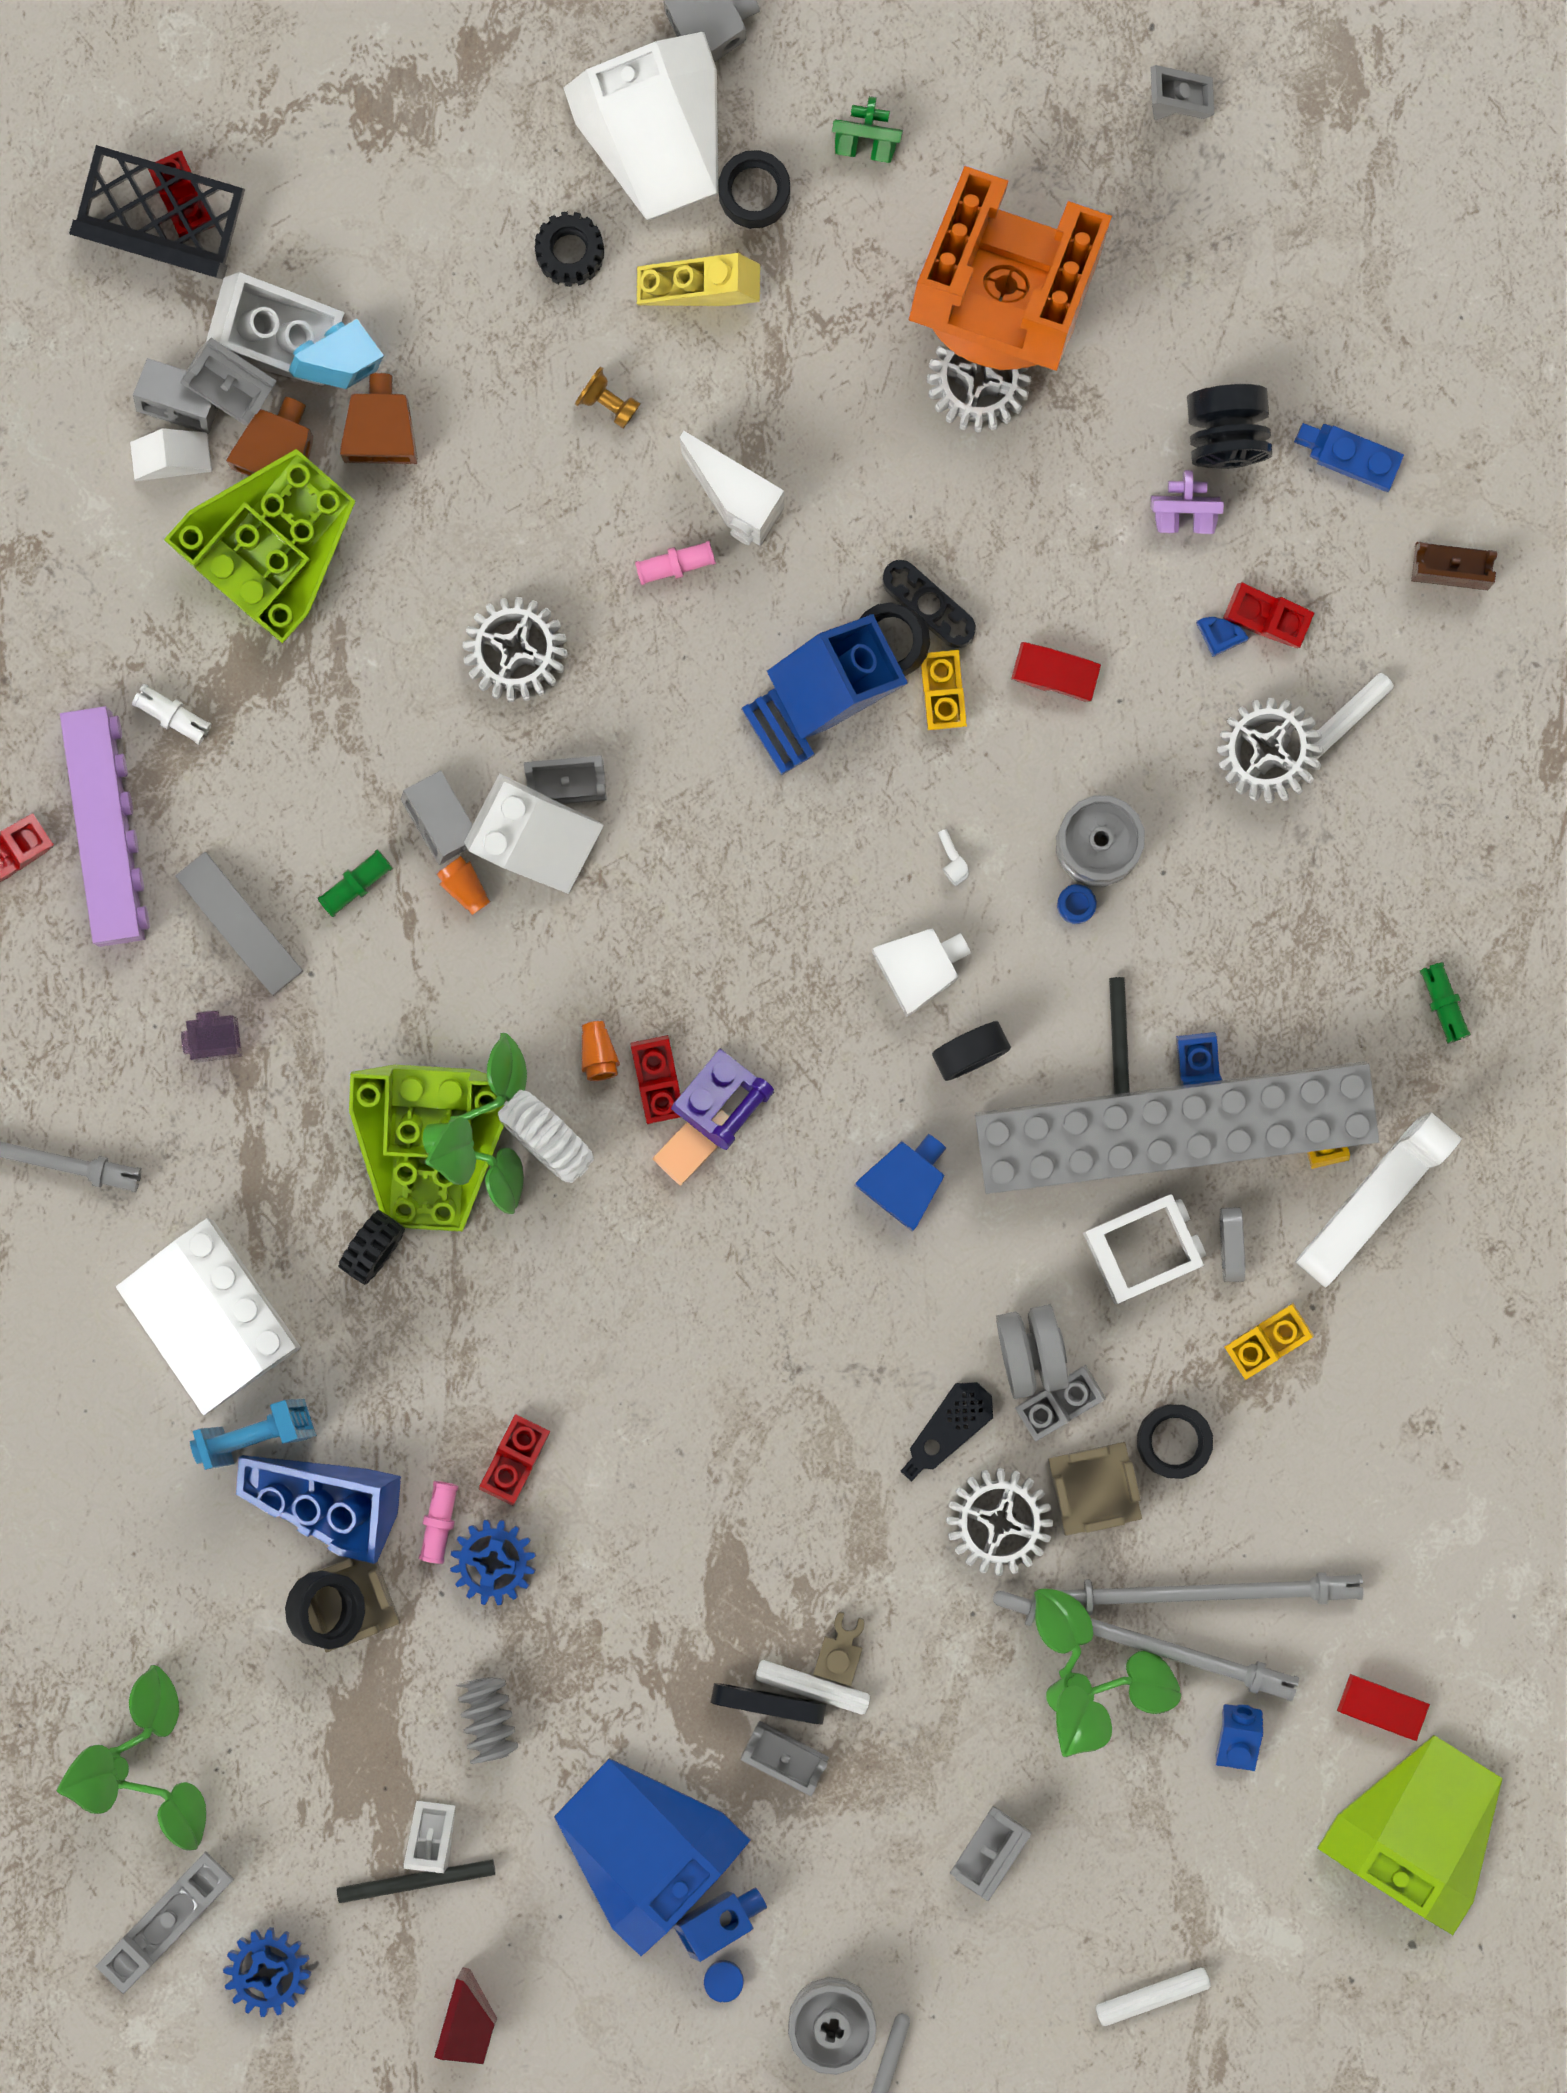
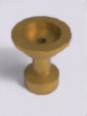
M600 366L579 395L575 405L584 404L592 406L597 401L616 414L614 423L624 429L641 403L632 397L624 402L607 390L608 380L603 374L604 368Z

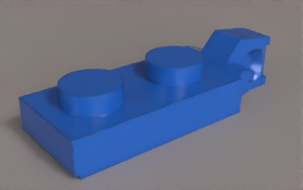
M1302 423L1294 443L1312 449L1310 457L1317 460L1318 465L1385 492H1389L1404 457V454L1334 425L1323 424L1320 430Z

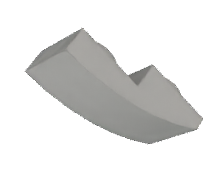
M1086 1365L1068 1375L1069 1388L1051 1392L1045 1389L1015 1408L1035 1442L1106 1399Z

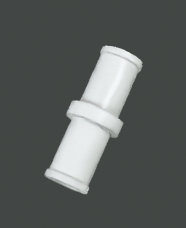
M143 684L139 689L141 693L137 692L133 699L132 705L134 707H138L160 720V725L167 730L171 727L195 741L196 744L200 745L204 740L203 735L206 736L212 724L210 722H206L184 709L183 703L179 700L171 701L149 688L148 685Z

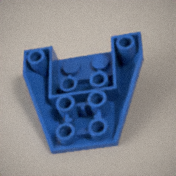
M610 1758L554 1816L612 1929L640 1956L645 1954L668 1933L718 1880L751 1841L723 1812Z

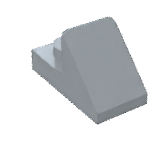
M1158 65L1150 67L1154 120L1162 119L1174 113L1201 119L1214 115L1212 77Z

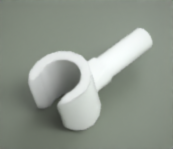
M947 829L938 832L952 862L945 866L943 871L951 883L956 886L968 877V866L956 851Z

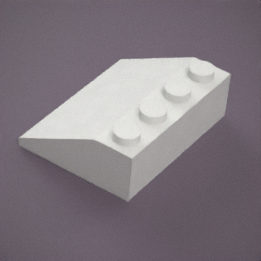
M206 1218L184 1233L116 1286L204 1416L301 1349V1346L212 1219Z

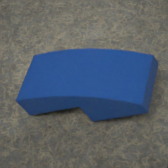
M1215 1032L1176 1036L1181 1086L1222 1080L1219 1072L1218 1044Z

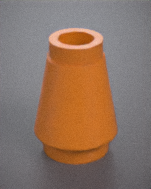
M459 856L436 874L442 881L439 885L466 910L468 909L471 915L491 902L486 896L487 894L471 862L466 863L462 856Z
M593 1021L583 1024L582 1072L586 1073L587 1080L601 1081L617 1076V1067L620 1065L608 1031L605 1028V1022Z

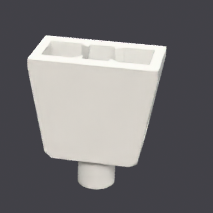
M933 929L879 945L872 950L906 1017L911 1016L958 979V975L952 963L971 954L961 933L940 943Z

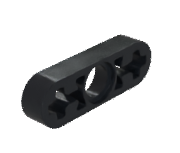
M895 560L887 565L883 573V586L888 594L902 606L912 608L921 615L928 629L948 646L963 648L971 643L975 635L976 625L974 619L910 562ZM904 570L908 572L907 582L913 588H916L918 582L924 585L914 593L911 601L905 598L910 595V590L903 584H899L897 587L892 585L894 577L891 573L893 571L898 574ZM925 594L935 595L940 601L939 610L934 614L921 612L918 607L919 598ZM947 607L952 610L948 614V618L953 623L959 624L961 621L966 623L964 630L967 634L966 637L957 635L955 638L951 637V626L944 620L941 626H937L934 623L942 618Z
M714 1683L710 1701L712 1704L820 1725L823 1724L827 1705L817 1701L723 1683Z

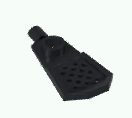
M978 1382L955 1383L910 1447L912 1458L900 1472L912 1482L923 1469H935L993 1419L992 1395ZM928 1440H936L940 1445L938 1453L934 1455L926 1453L924 1449L925 1443Z

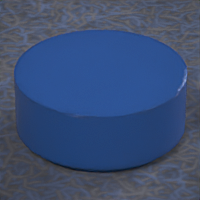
M1081 884L1066 887L1057 900V909L1060 916L1071 924H1082L1088 921L1093 916L1097 906L1096 897L1092 890Z
M720 1960L709 1966L704 1976V1988L710 1998L717 2002H730L737 1998L742 1991L743 1974L735 1963Z

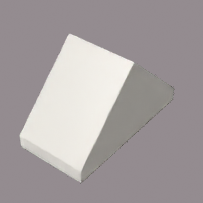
M162 428L130 442L135 481L212 472L208 434L206 432Z
M416 1801L404 1860V1869L436 1873L445 1872L449 1864L455 1805Z

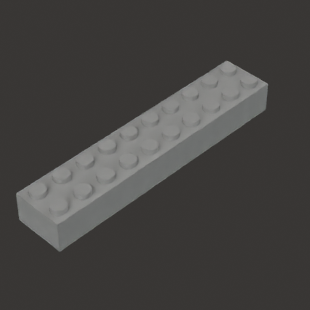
M1366 1061L985 1111L975 1114L986 1194L1380 1143L1370 1065Z

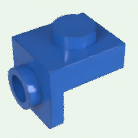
M1223 1705L1222 1728L1216 1752L1217 1766L1255 1771L1263 1737L1262 1710L1248 1705Z

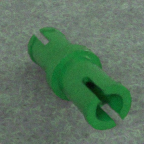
M378 849L354 870L350 871L347 869L343 873V879L317 898L330 916L335 917L340 910L356 897L360 896L363 898L368 893L367 888L393 869L392 865Z
M1444 962L1429 966V969L1427 967L1420 970V974L1423 976L1432 1003L1429 1004L1431 1011L1437 1013L1446 1042L1449 1044L1462 1040V1037L1466 1038L1471 1033L1467 1028L1458 1004L1461 1002L1459 994H1454L1444 968Z

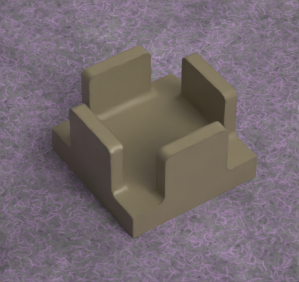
M1125 1442L1048 1458L1065 1536L1125 1525L1127 1522L1142 1519L1139 1501H1141L1133 1463L1129 1460Z
M349 1558L319 1570L349 1577L359 1586L364 1596L366 1613L362 1627L355 1638L346 1645L401 1623L378 1562L373 1564ZM323 1587L316 1592L311 1600L308 1610L309 1622L312 1629L317 1633L324 1634L329 1632L340 1619L342 1602L335 1588ZM337 1648L330 1649V1650L324 1649V1650H325V1652L327 1653V1652H330V1651L335 1650V1649H337Z

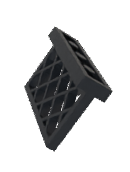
M96 145L77 219H73L69 234L223 280L228 267L225 263L245 189ZM104 156L117 159L125 173L106 184L100 173ZM125 162L138 166L132 170H129ZM148 168L154 170L162 185L143 195L133 176ZM162 173L175 177L166 181ZM183 179L189 180L198 196L180 206L170 187ZM97 180H98V182H99L100 185H101V188H99V189H97V190L95 191L96 184H97ZM129 180L138 198L120 208L110 189ZM199 184L212 188L203 192ZM165 190L175 209L156 219L146 200ZM219 190L233 193L230 209L216 216L207 197ZM105 193L115 212L103 219L88 216L92 200ZM202 201L212 220L193 230L183 211ZM142 204L151 223L139 230H135L130 227L123 214ZM179 215L188 234L172 241L167 239L160 224ZM118 217L122 225L111 223L110 221ZM227 218L225 228L223 229L220 222ZM214 225L222 237L218 254L204 250L196 236ZM155 228L159 236H155L146 232ZM192 239L196 247L182 243Z

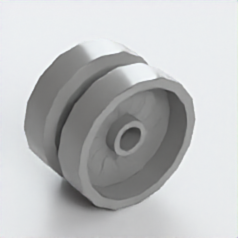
M1092 796L1079 801L1066 813L1056 835V853L1062 868L1074 880L1087 886L1106 887L1121 881L1134 869L1144 849L1145 830L1139 815L1126 802L1113 796ZM1096 834L1098 838L1105 836L1108 839L1105 846L1101 847L1095 844L1094 836Z
M1051 1304L1030 1308L1028 1313L1029 1334H1026L1022 1317L1016 1311L996 1315L1001 1351L1013 1399L1035 1394L1036 1379L1034 1370L1037 1369L1042 1385L1048 1392L1069 1388L1064 1341L1061 1330L1057 1326Z
M826 1977L813 1981L797 1994L790 2007L788 2034L793 2051L804 2065L818 2073L837 2075L851 2071L866 2060L875 2043L876 2019L871 2001L860 1987L846 1979ZM831 2018L837 2019L839 2027L836 2030H828L824 2022L829 2024Z

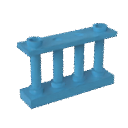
M289 1399L271 1404L272 1414L267 1415V1420L225 1433L223 1427L200 1428L192 1431L195 1440L190 1441V1448L197 1464L203 1463L205 1470L226 1467L235 1464L231 1452L265 1440L279 1437L283 1444L316 1437L317 1435L305 1399Z

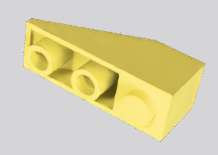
M740 253L637 266L638 305L732 306L760 302V264Z

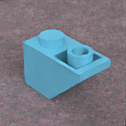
M355 319L347 325L340 322L332 326L324 334L325 337L316 343L309 340L300 345L293 352L294 358L289 368V372L293 377L347 389L376 372L384 355L359 320Z

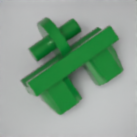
M869 96L867 107L852 105L851 116L864 118V124L839 119L833 120L832 132L836 133L835 154L856 157L859 137L871 138L874 141L870 160L891 163L896 145L901 143L903 130L873 125L874 120L888 122L890 111L876 109L877 97Z

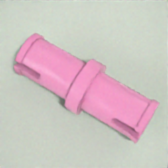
M710 541L676 550L675 547L669 548L666 554L640 562L636 561L635 565L641 585L674 575L678 579L683 577L684 572L716 564Z
M434 1481L429 1513L424 1515L422 1523L426 1525L419 1559L430 1563L443 1564L449 1530L454 1528L455 1521L451 1520L459 1486L452 1483Z

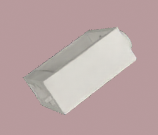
M1172 1194L1167 1195L1083 1233L1114 1304H1119L1204 1266L1201 1258L1206 1256V1252L1198 1235L1191 1236L1185 1222L1189 1221L1190 1217L1181 1198L1175 1201ZM1165 1208L1188 1262L1128 1288L1104 1234Z

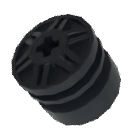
M1230 384L1204 388L1187 395L1189 424L1194 427L1206 428L1190 436V445L1196 447V449L1191 451L1193 465L1205 468L1233 469L1259 463L1272 457V444L1266 441L1271 437V429L1254 424L1269 417L1267 388L1254 384Z

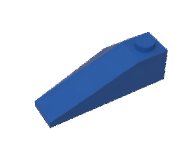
M242 1455L238 1460L236 1495L273 1517H282L297 1526V1531L306 1537L312 1535L329 1545L327 1549L336 1555L374 1564L378 1562L398 1515L401 1476L367 1468Z

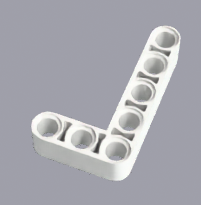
M1432 1112L1417 1118L1304 1249L1295 1262L1326 1288L1346 1267L1427 1170L1440 1165L1457 1147L1462 1138Z

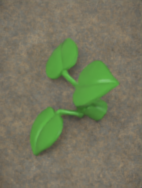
M500 1033V1039L494 1045L487 1064L488 1083L492 1092L497 1095V1098L493 1102L463 1115L451 1116L449 1123L428 1124L423 1132V1145L429 1154L425 1164L439 1171L448 1181L456 1185H464L469 1182L475 1170L476 1159L487 1162L491 1166L485 1177L489 1197L502 1212L514 1214L523 1189L524 1174L522 1162L517 1153L510 1148H501L496 1155V1159L492 1155L474 1151L472 1128L468 1121L502 1106L505 1100L509 1102L519 1090L525 1091L527 1069L523 1054L517 1043L507 1033Z
M1038 1589L1034 1592L1036 1599L1035 1620L1041 1639L1047 1647L1055 1652L1066 1654L1072 1651L1066 1666L1059 1671L1061 1679L1049 1686L1046 1692L1047 1702L1056 1712L1057 1734L1063 1757L1096 1751L1110 1741L1112 1736L1111 1718L1102 1704L1094 1702L1095 1694L1121 1685H1130V1700L1141 1711L1150 1714H1161L1178 1705L1181 1700L1180 1686L1172 1670L1160 1656L1147 1651H1139L1129 1657L1126 1663L1129 1677H1121L1095 1687H1091V1683L1085 1675L1072 1673V1669L1081 1655L1079 1645H1085L1093 1638L1091 1618L1083 1605L1067 1593L1055 1589Z
M151 1665L136 1680L129 1697L131 1717L137 1726L144 1728L143 1732L118 1747L110 1749L103 1745L87 1747L70 1765L58 1786L57 1792L71 1799L82 1809L92 1814H102L111 1809L116 1801L118 1789L124 1788L161 1796L165 1799V1802L159 1807L157 1817L162 1832L177 1847L186 1851L196 1850L202 1841L206 1824V1804L204 1797L197 1787L187 1782L178 1783L170 1793L166 1789L125 1781L129 1773V1766L126 1759L120 1756L121 1753L148 1739L152 1732L158 1737L168 1736L173 1731L179 1716V1700L172 1681L160 1667Z

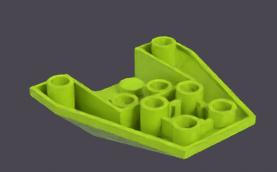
M295 449L189 510L166 536L164 541L249 617L283 644L309 615L356 501L300 451Z
M396 1064L352 1071L350 1073L349 1113L379 1210L404 1228L463 1232L489 1164L476 1159L475 1170L469 1182L464 1185L453 1184L439 1171L425 1164L429 1154L423 1145V1132L428 1124L449 1123L451 1116H460L493 1102L497 1095L492 1092L489 1086L487 1073L466 1068ZM504 1105L468 1120L472 1128L474 1151L493 1155L504 1127L498 1116V1112Z
M1433 1735L1338 1813L1317 1849L1424 1919L1454 1935L1475 1899L1502 1778Z

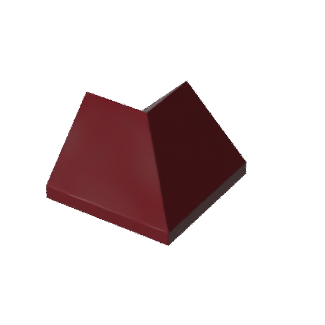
M463 1967L456 1978L434 2058L484 2064L497 2017L471 1969Z

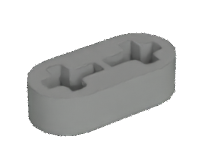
M1240 1207L1220 1208L1224 1282H1244L1245 1251L1242 1210Z

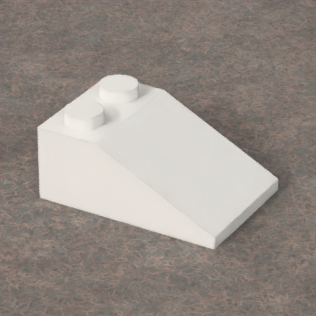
M238 272L223 279L206 342L213 338L260 370L323 386L324 384L291 375L289 368L294 358L293 352L309 340L316 343L325 337L324 334L332 326L342 322L344 312Z
M683 431L680 436L682 456L727 527L732 529L730 534L746 545L754 542L761 546L784 508V490Z
M499 773L464 843L469 852L569 894L604 825Z

